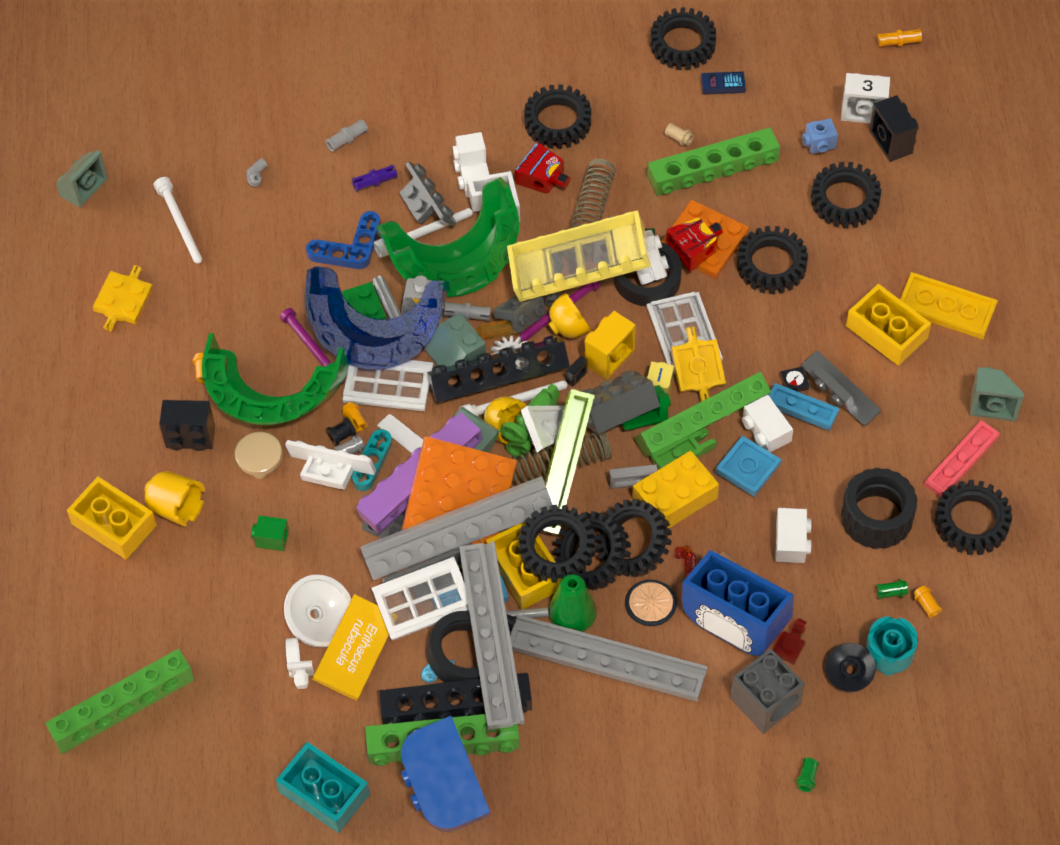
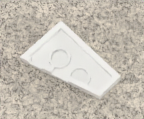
M565 405L526 406L521 410L537 452L556 442Z

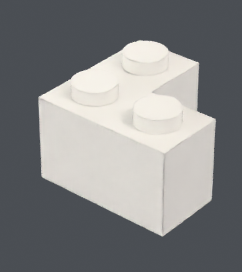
M481 132L456 136V146H452L455 172L460 173L458 177L459 189H464L466 198L469 197L468 179L489 175L486 163V148Z
M511 171L468 179V192L472 211L476 212L481 211L483 186L487 182L501 177L510 186L520 222V204Z

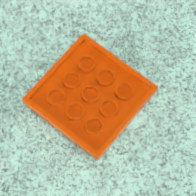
M425 436L401 531L510 489L517 460ZM499 532L491 534L479 540L473 541L471 543L486 544L487 539L499 534Z

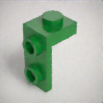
M660 385L654 386L660 406L622 423L621 426L625 430L658 424L668 419V407L671 405L669 394L665 393Z

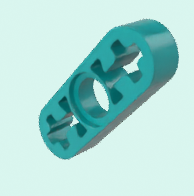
M378 429L372 433L362 455L368 457L376 456L379 458V461L374 464L375 474H367V480L364 479L363 482H359V478L362 479L365 473L353 472V485L357 490L367 491L373 487L392 447V437L389 431ZM382 438H385V441H383V442L380 444V447H379L380 450H378V449H377V448H378V442H377V441H381Z

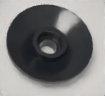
M856 643L842 644L836 647L827 658V677L831 684L841 691L850 693L861 691L872 682L875 676V660L869 650L862 645ZM849 666L856 667V671L853 674L847 672Z

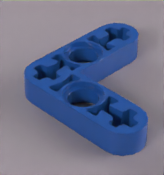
M367 211L361 215L352 245L324 240L310 241L306 246L308 259L317 263L347 268H366L373 254V242L378 237L376 226L380 225L379 215L373 211ZM370 220H373L374 222H371L369 230L367 228V223H369ZM362 237H369L371 239L368 243H361L359 241ZM336 251H342L344 253V255L340 258H335L332 256V254Z

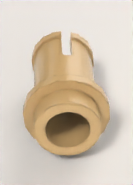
M670 123L665 130V136L680 142L681 146H689L693 141L694 135L691 133V130H684L673 123Z

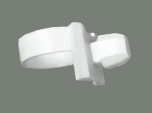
M286 638L290 678L294 677L297 689H306L309 685V676L315 674L312 660L300 661L298 638Z

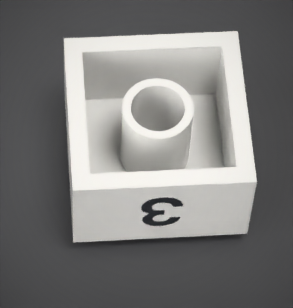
M846 73L841 121L871 123L874 103L889 98L890 77Z

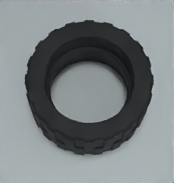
M866 469L856 474L850 480L845 490L841 510V522L846 529V533L855 542L872 549H886L899 544L900 541L907 537L912 528L917 508L915 489L906 477L904 478L900 473L894 472L891 469ZM867 497H883L893 502L901 514L890 520H875L866 516L859 509L857 503Z

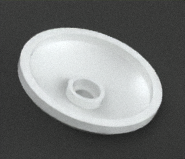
M325 575L306 576L297 581L286 595L284 602L285 620L291 632L303 643L319 648L328 647L352 599L344 586L335 579ZM311 611L315 613L316 618L311 617Z

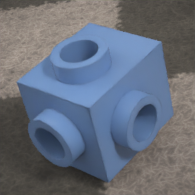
M830 118L806 124L805 133H803L802 138L804 145L808 146L811 154L836 149L838 134Z

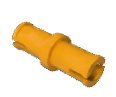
M899 29L892 33H879L877 36L879 47L898 45L900 47L907 43L922 42L921 29L908 31Z

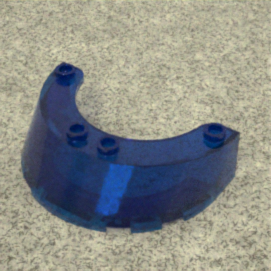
M315 266L308 269L306 274L305 307L308 321L311 322L317 339L327 351L329 350L337 356L338 349L344 348L349 365L371 370L392 368L415 357L430 342L440 321L450 281L433 280L429 282L418 303L402 316L392 319H376L360 313L349 304L341 291L338 276L333 269Z

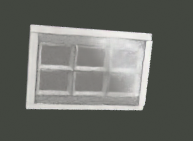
M699 292L682 294L646 304L667 364L674 365L671 347L688 342L686 328L695 327L698 340L708 341L716 339Z
M352 354L342 401L344 403L354 402L355 404L425 412L430 389L427 372L432 371L434 363Z
M454 557L372 587L392 641L435 625L442 617L449 613L469 611L465 583Z

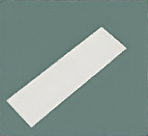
M391 414L387 415L377 425L379 428L389 431L391 437L411 453L417 448L422 447L423 439Z

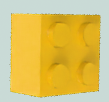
M613 311L608 317L605 316L601 320L599 327L594 332L591 331L585 338L584 355L587 359V367L608 380L635 351L636 324L616 311Z

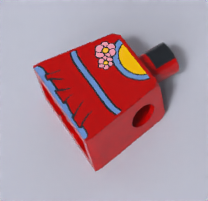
M536 142L515 169V184L545 194L549 193L555 184L565 189L569 185L570 177L563 174V159L538 142Z

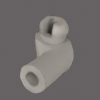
M260 158L246 171L247 182L253 187L261 184L262 177L260 173L268 166L264 159Z

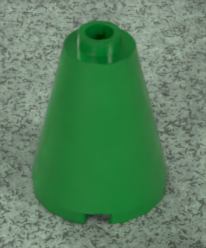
M567 575L561 580L552 597L548 612L552 624L584 632L593 625L597 615V606L584 580L577 575Z

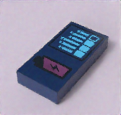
M744 71L701 73L703 94L745 93L746 91Z

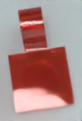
M798 618L791 633L783 631L773 649L782 660L795 665L806 644V641L801 639L806 630V621Z

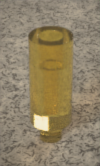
M512 321L480 323V327L474 328L483 340L518 336V333L514 332Z

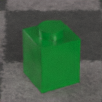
M259 515L257 524H253L251 530V538H254L256 548L285 551L289 534L287 519Z

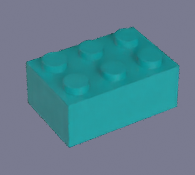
M309 742L302 747L276 779L279 793L337 833L341 832L370 795L368 782Z

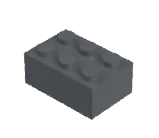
M629 370L623 372L620 375L621 377L601 382L600 386L594 389L581 391L594 395L587 427L599 434L659 407L660 404L653 382L640 373Z

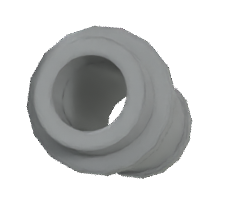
M352 436L351 440L334 447L335 451L343 450L349 454L362 453V449H365L360 436Z

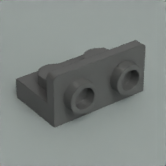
M517 295L493 309L495 318L504 319L507 322L512 321L514 332L519 333L546 314L543 296L520 302Z

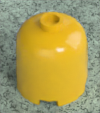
M170 471L157 473L147 482L144 489L145 503L149 510L184 527L187 526L186 523L189 520L193 522L196 520L204 505V501L200 500L201 491L205 492L203 483Z

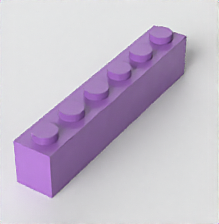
M462 412L457 416L451 417L446 422L444 428L430 436L431 438L472 449L483 440L481 429ZM421 447L414 450L411 457L404 464H399L391 476L381 480L370 495H365L361 498L356 506L359 516L378 534L383 532L406 511Z

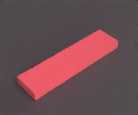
M981 420L926 479L924 486L942 497L945 490L949 491L951 485H956L999 438L1000 433Z

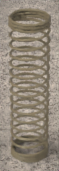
M593 159L589 162L570 229L583 225L579 220L597 222L602 219V214L606 207L605 203L607 202L616 172L615 166L610 161ZM594 164H603L608 166L613 171V173L604 168H591V166ZM594 169L604 170V171H607L608 173H610V175H603V174H600V173H596V172H594L593 170H594ZM595 180L605 183L607 187L593 184L590 181ZM588 186H595L604 189L606 192L592 190ZM591 191L597 194H601L604 196V198L591 196L587 192ZM585 197H591L600 200L603 203L589 201ZM584 203L598 205L601 209L588 207ZM588 208L590 210L597 211L599 214L594 215L591 213H587L582 209ZM580 214H587V215H590V216H594V217H596L598 220H591V219H588V218H584V217H582ZM594 242L590 243L592 247L589 244L582 245L583 250L588 252V254H584L586 256L584 257L585 262L592 256ZM567 250L563 251L567 258L577 262L575 255Z
M605 431L599 434L596 433V435L591 433L590 438L584 435L582 445L588 465L591 462L585 446V437L591 445L592 455L596 463L598 459L592 443V435L597 440L602 460L612 458L611 446ZM548 446L547 451L543 449L548 458L549 465L551 461L549 455V448H551L553 452L554 449L552 446ZM533 450V456L528 451L526 452L525 457L521 453L519 454L516 463L519 467L523 483H525L526 481L521 468L520 456L523 458L526 464L529 479L533 480L528 465V454L531 457L532 462L534 464V469L537 478L540 477L535 462V452L537 453L541 461L544 476L547 477L546 468L542 459V450L540 451V454L536 450ZM579 454L578 460L580 466L583 467V460L581 454ZM514 471L513 478L515 484L518 485V480Z

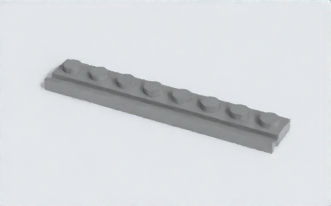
M541 476L360 546L371 576L373 580H376L459 546L525 522L527 517L532 519L534 511L537 510L538 513H541V508L544 506L547 507V510H551L553 503L544 479Z
M492 541L490 544L479 543L459 546L488 730L512 727L515 724L524 725L495 543Z
M517 615L516 623L510 635L512 650L515 652L698 702L708 666L522 615Z

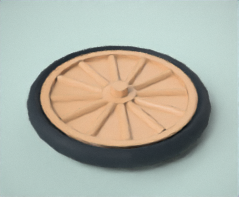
M644 580L638 582L629 590L625 605L628 614L637 623L645 626H658L667 622L674 615L677 599L673 590L667 584L658 580Z

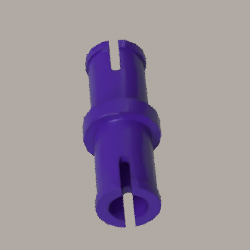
M394 165L379 170L372 169L367 174L352 178L355 191L357 192L370 186L377 187L382 182L397 178V171L394 169Z

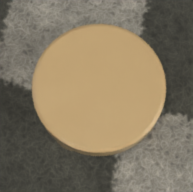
M254 432L244 436L235 448L237 465L243 472L257 479L266 477L283 460L282 447L279 440L266 432Z

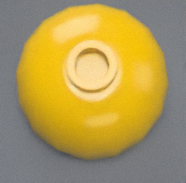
M567 293L553 302L549 311L552 321L548 324L556 335L561 333L565 338L574 339L591 330Z
M503 396L496 398L486 408L484 421L500 431L504 423H516L517 415L527 405L513 397ZM499 432L496 441L505 444L510 441L501 432Z

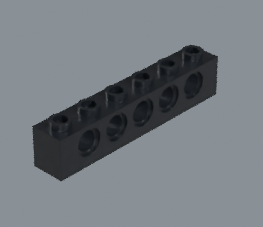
M556 335L543 338L542 342L535 343L534 341L522 343L521 347L516 349L506 347L500 349L497 354L483 353L474 360H457L454 362L455 365L452 366L438 365L433 367L432 371L427 372L433 399L438 403L570 367L564 340ZM541 351H547V357L542 361H538V354ZM525 357V363L522 366H515L517 358ZM496 363H503V369L500 372H493V367ZM476 368H480V376L478 378H471V372ZM451 375H459V380L457 383H448L449 377Z
M528 673L517 674L523 714L532 710ZM480 678L379 690L383 725L443 719L449 716L462 717L485 714L484 702L475 701L477 698L483 697ZM454 700H460L462 702L459 705L450 704ZM429 703L437 704V706L434 708L426 707V705ZM404 706L412 707V709L409 711L401 710V708Z

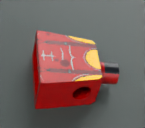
M696 218L667 229L666 243L675 250L680 260L691 272L717 251V237L723 234V230L717 222L707 226L702 219Z

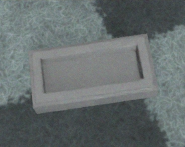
M657 464L610 469V488L633 487L634 484L658 471Z

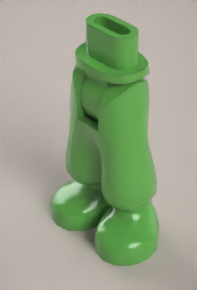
M550 384L547 389H542L527 406H557V400L560 397L557 386ZM520 412L516 417V423L506 422L500 428L501 434L510 440L506 444V450L516 458H518L520 453L525 457L526 452H530L533 444L522 412Z

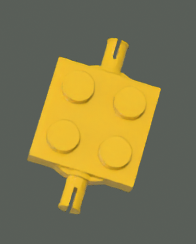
M134 265L129 276L110 271L93 305V311L108 317L103 326L106 331L109 329V332H112L117 321H126L136 325L153 290L152 284L138 279L142 272L140 266L137 268V265Z
M689 327L686 328L688 342L683 345L672 346L671 354L679 392H699L702 402L710 398L709 389L724 386L726 381L717 339L708 341L698 340L696 328Z

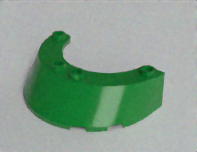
M499 177L487 182L483 186L482 206L478 219L465 235L453 242L442 245H430L419 242L410 237L394 221L385 222L376 226L392 263L404 279H415L417 276H424L427 280L439 282L446 297H454L482 289L495 280L505 265L509 264L507 246L516 244L519 234V215L510 186Z
M209 333L202 358V377L213 402L229 416L257 425L284 423L318 408L339 389L349 369L344 348H339L336 362L330 363L325 367L316 366L310 380L302 388V391L288 396L275 397L260 394L246 385L239 374L235 353L230 350L220 349L214 333Z

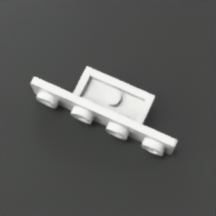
M287 440L285 444L291 457L307 460L300 474L303 481L345 490L353 471L374 475L376 472L372 459L365 455H353L343 450L327 449L321 445H308L302 441Z

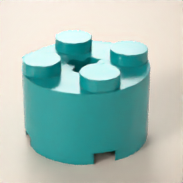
M886 616L875 621L870 628L865 648L869 650L874 658L876 669L887 676L906 670L912 664L918 645L917 631L909 621L900 617L896 619Z

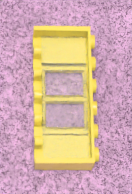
M638 210L507 246L513 290L520 302L651 267L645 228Z

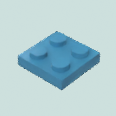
M742 435L716 467L715 473L755 497L781 465L782 459Z

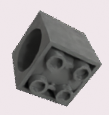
M770 648L733 677L730 699L764 734L801 705L805 683Z

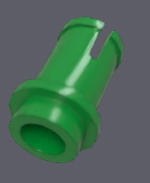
M898 579L897 582L876 584L879 600L896 596L904 598V595H908L906 580Z
M803 759L800 777L796 779L797 788L803 792H811L816 787L815 777L819 762L816 759Z

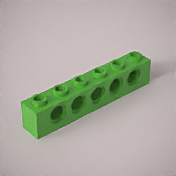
M766 128L649 162L647 177L656 196L669 194L675 190L690 188L699 183L710 182L723 176H731L734 173L751 170L764 164H772L779 160L780 145L771 128Z
M760 371L637 435L635 440L644 457L647 458L668 445L771 393V390Z
M177 649L45 722L55 744L61 754L194 681L191 667L181 651Z
M486 714L452 717L467 754L481 756L495 751L510 753L515 749H520L518 724L512 727L488 730ZM442 719L365 726L369 764L384 766L389 762L399 761L403 763L401 750L406 738L415 730ZM491 732H496L499 734L495 738L487 736ZM465 735L474 736L471 740H464L462 737ZM392 742L399 744L395 748L387 747V745Z

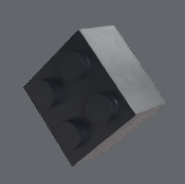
M897 95L874 103L869 131L888 161L892 162L913 154L919 127L916 119L912 118L909 114L906 104L901 102Z
M162 400L159 425L166 448L173 450L195 449L198 451L213 449L215 422L210 401Z

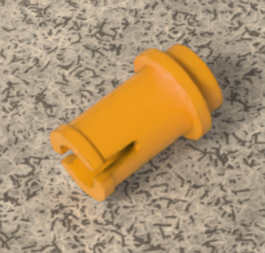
M197 353L192 360L196 370V382L204 384L202 377L203 353Z
M349 402L343 406L342 415L349 418L356 433L361 432L364 428H367L368 423L361 415L359 405Z
M923 585L914 591V600L919 601L928 614L927 616L932 618L938 615L942 608L939 607L932 596L931 588Z

